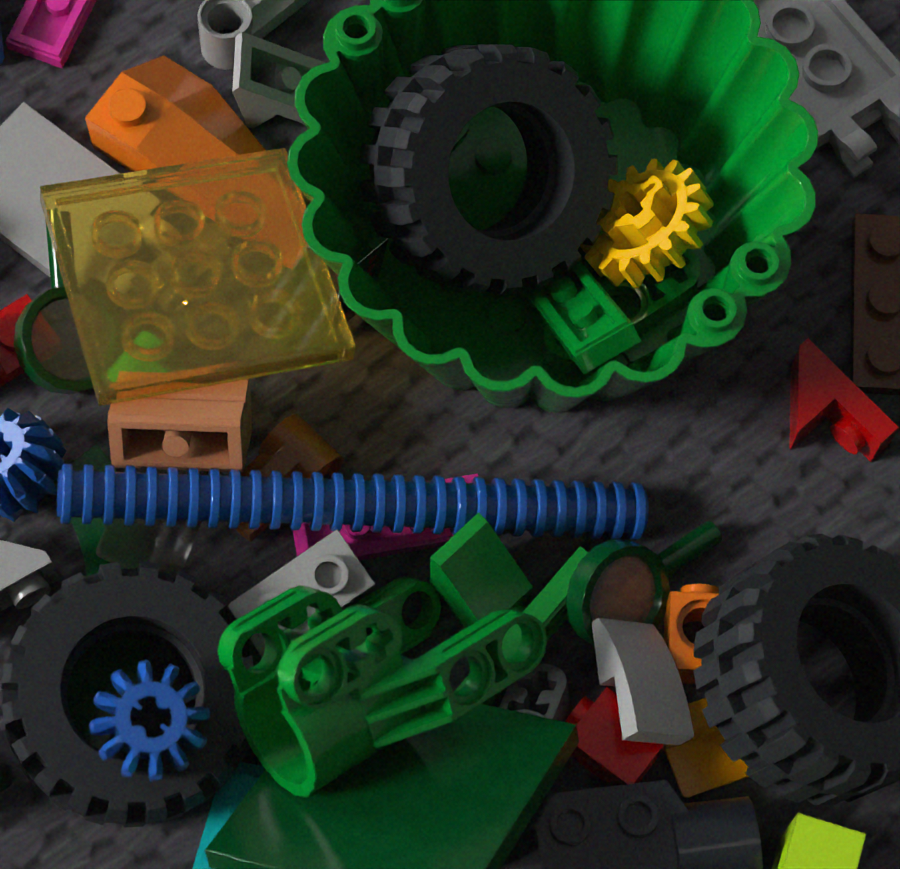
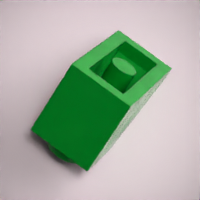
M479 512L430 557V585L439 594L441 605L465 628L493 611L510 609L523 612L530 603L533 586L489 522Z

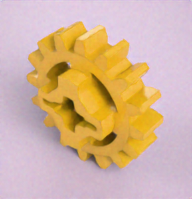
M651 159L645 172L639 173L634 165L627 168L626 180H621L620 182L613 179L608 180V192L615 193L611 211L600 212L596 223L602 226L603 230L594 245L581 244L580 247L586 253L584 258L600 277L605 276L613 286H619L626 278L633 288H639L647 274H651L657 282L664 280L666 266L668 267L673 264L678 268H683L686 265L685 258L682 255L687 248L701 249L703 246V242L696 234L698 231L712 227L713 221L706 211L714 206L713 200L705 191L707 188L691 168L685 170L678 160L673 159L663 168L657 159Z

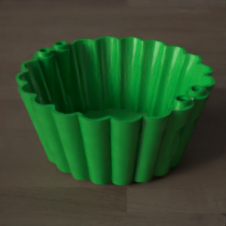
M370 0V5H354L339 11L327 24L323 34V49L330 62L313 67L302 76L295 89L294 104L299 117L308 130L299 135L290 147L287 167L293 182L311 202L305 209L302 220L304 239L312 251L338 275L339 293L347 307L446 387L454 390H468L476 387L490 404L499 408L512 409L523 405L531 398L538 407L547 412L561 413L571 410L588 397L600 402H611L621 399L665 378L685 361L702 355L737 335L744 325L747 314L746 307L775 291L787 279L791 267V253L785 240L810 221L816 208L815 190L810 179L800 168L811 158L817 148L818 129L811 114L802 105L789 99L797 88L800 74L796 59L787 47L777 41L758 37L761 19L759 9L753 0ZM478 44L531 47L546 52L550 61H564L577 71L579 79L575 85L591 86L601 101L600 107L594 111L597 117L609 118L614 138L606 141L608 154L617 155L618 174L609 175V179L616 180L617 182L626 180L627 168L634 165L639 173L645 172L651 159H657L663 168L673 159L678 160L685 170L691 168L707 188L705 191L714 203V206L706 211L713 221L712 227L698 231L696 234L703 242V246L701 249H692L698 256L701 264V273L693 297L639 333L641 342L588 373L583 374L581 371L576 373L561 372L547 363L541 348L545 323L524 297L521 290L518 294L498 295L489 292L479 293L429 280L416 273V266L401 263L389 251L390 243L393 241L391 238L388 239L378 281L376 282L357 264L387 239L377 235L370 221L371 215L378 212L376 203L363 201L360 182L370 180V164L359 163L361 145H372L376 130L368 127L367 123L374 107L387 108L391 102L385 96V89L396 77H412L413 75L410 72L411 64L426 55H441L443 48ZM488 107L482 110L463 127L452 148L448 168L450 191L460 214L473 228L486 229L499 222L511 211L522 193L527 175V153L523 138L510 117L496 107ZM579 247L577 250L582 255L581 262L599 283L605 280L606 277H600L584 258L586 253ZM665 268L664 280L672 277L680 283L683 270L678 268L670 272ZM656 282V284L648 288L651 299L653 298L655 286L660 282ZM621 294L611 296L629 319L636 316L639 312L637 303L631 297Z

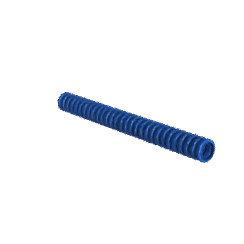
M64 463L62 470L58 471L57 517H60L61 524H70L71 517L81 518L84 525H90L92 518H102L103 525H112L114 519H123L125 526H133L135 519H144L145 526H154L156 520H165L167 527H175L177 520L186 521L187 527L195 528L198 521H206L208 528H217L219 522H227L230 529H237L240 522H247L250 529H258L260 523H268L270 530H278L281 523L289 524L291 530L297 531L301 528L302 524H309L311 531H320L322 525H329L333 532L335 530L340 531L343 525H349L352 532H360L363 526H370V530L373 533H380L384 526H388L392 533H401L404 527H410V531L413 534H421L424 528H430L432 534H441L444 528H450V532L455 535L479 512L489 522L498 536H501L504 530H509L513 537H520L524 530H528L532 537H541L544 531H548L549 535L553 538H560L564 532H568L571 538H580L584 532H587L588 536L592 539L601 538L603 533H607L610 539H620L623 533H626L629 539L639 540L646 530L649 515L648 496L643 485L639 482H632L628 485V488H624L621 482L613 481L609 484L608 488H605L601 481H592L589 487H585L581 480H573L569 486H565L562 480L554 479L550 486H546L542 479H533L530 485H526L525 481L521 478H514L511 484H506L503 478H494L491 484H486L482 477H474L471 483H466L462 476H454L451 483L445 482L443 476H434L431 482H425V478L422 475H414L411 481H405L404 476L401 474H394L391 481H386L382 474H374L371 480H365L362 473H354L351 479H344L341 472H333L331 479H324L321 472H313L310 478H303V474L300 471H292L290 477H282V473L279 470H272L269 477H262L260 470H251L249 476H241L239 469H231L229 475H220L218 468H210L208 475H199L198 468H189L187 474H178L177 467H168L167 473H157L155 466H148L146 473H136L135 466H126L125 472H115L114 465H105L104 471H94L92 464H84L83 471H74L72 464Z

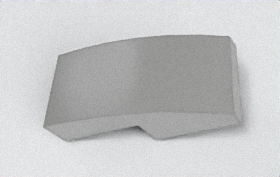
M597 618L591 622L599 684L616 687L623 740L681 745L693 738L694 732L691 715L678 669L663 637L654 624Z

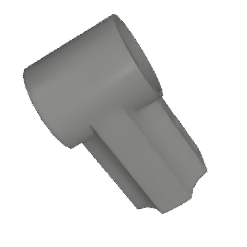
M204 0L197 14L202 56L207 63L215 68L224 70L234 69L235 37L238 34L245 32L262 39L310 0ZM220 30H234L233 33L229 34L217 33Z

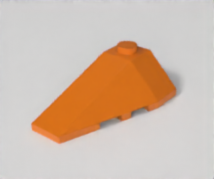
M166 56L158 57L122 71L85 117L92 146L95 150L290 273L294 272L311 248L304 239L302 229L304 212L295 204L291 194L292 181L213 85Z

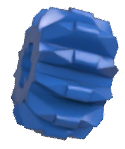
M7 408L0 416V515L13 522L20 517L24 508L38 513L39 501L45 495H57L53 482L58 479V471L62 470V465L64 464L62 458L67 451L63 446L61 438L50 429L41 417L33 415L30 411L20 414Z
M148 660L140 661L137 668L139 684L135 686L124 672L117 670L111 675V681L122 698L107 692H97L94 697V705L103 711L115 715L113 717L97 718L90 722L91 734L100 736L115 733V738L105 743L99 750V756L103 761H107L124 749L128 756L123 762L121 775L126 778H131L135 773L139 759L148 760V776L150 781H160L163 773L161 757L164 755L173 768L182 772L189 766V761L185 753L178 746V743L196 750H202L206 743V737L186 727V725L204 723L210 718V710L207 707H185L186 703L197 696L201 687L196 681L187 683L178 692L171 688L176 681L179 668L173 664H169L164 670L160 683L152 681V666ZM146 704L153 705L157 716H167L169 720V727L161 724L158 731L159 736L155 738H147L144 727L132 726L130 721V715L138 718L142 709L141 706Z

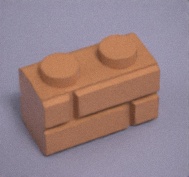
M119 374L107 422L111 465H114L115 468L135 466L136 469L155 466L157 469L167 470L168 467H177L178 470L198 468L199 471H209L210 468H218L220 472H230L231 469H239L241 473H244L247 449H249L252 434L249 379Z

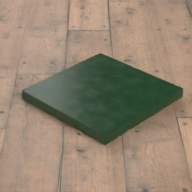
M479 704L451 723L391 743L308 797L293 795L280 786L265 769L205 849L209 868L500 869L579 743L577 726L572 723Z

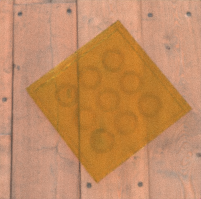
M286 148L40 186V203L99 406L353 360L356 346L327 264L312 251L304 239L302 220L306 205L300 189L290 177L287 167L288 154Z

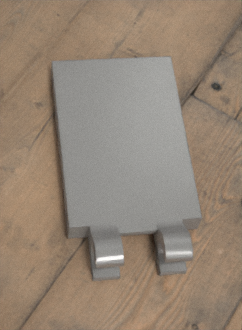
M753 0L759 9L761 19L758 37L777 41L787 47L796 59L800 74L797 88L789 99L802 105L814 118L818 129L816 149L829 142L838 160L854 178L873 166V161L868 155L877 150L875 142L863 129L882 119L884 127L900 145V62L845 0Z
M25 102L0 125V239L50 277L45 217L70 215L77 286L89 288L92 291L97 290L126 314H129L144 295L137 290L140 281L127 270L119 267L126 258L139 247L169 270L184 253V250L177 245L181 241V237L166 224L158 222L164 215L162 205Z

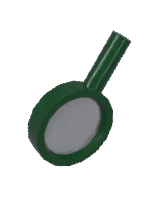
M52 215L45 217L51 289L41 293L24 307L15 324L14 348L19 365L34 383L49 392L71 395L93 389L101 384L102 379L122 357L124 334L119 316L107 300L89 288L77 286L70 215Z
M706 521L658 554L630 540L611 539L595 546L580 560L569 582L566 597L568 621L577 636L594 645L591 622L597 618L654 624L657 629L666 613L667 600L670 594L669 577L722 541L719 529L714 523Z

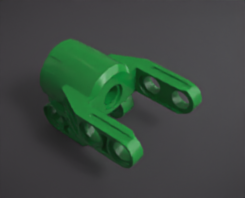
M400 577L342 610L337 599L329 593L309 586L299 585L286 590L232 622L220 638L218 656L221 666L225 672L230 674L235 688L234 704L239 724L250 748L263 767L280 786L293 795L308 797L391 743L453 722L530 673L540 663L547 644L546 630L541 621L533 615L517 610L493 611L413 660L401 654L430 637L441 611L440 596L428 582L411 577ZM418 591L422 602L420 614L411 624L405 625L401 613L403 603L410 594ZM309 606L315 608V613L308 618L306 608ZM308 619L309 630L305 631L297 628ZM518 624L522 635L521 644L512 657L505 659L502 651L503 638L513 625ZM278 625L283 626V627L288 628V629L285 630V631H282V630L278 627ZM370 627L372 634L367 637L365 629ZM261 633L265 640L264 655L257 665L246 669L241 657L243 646L252 635ZM466 656L470 664L469 678L460 690L453 692L449 681L451 669L460 658Z

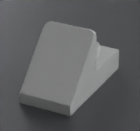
M245 32L238 34L235 37L232 92L247 127L254 129L275 115L303 123L294 104L295 89L303 75L313 67L325 62Z

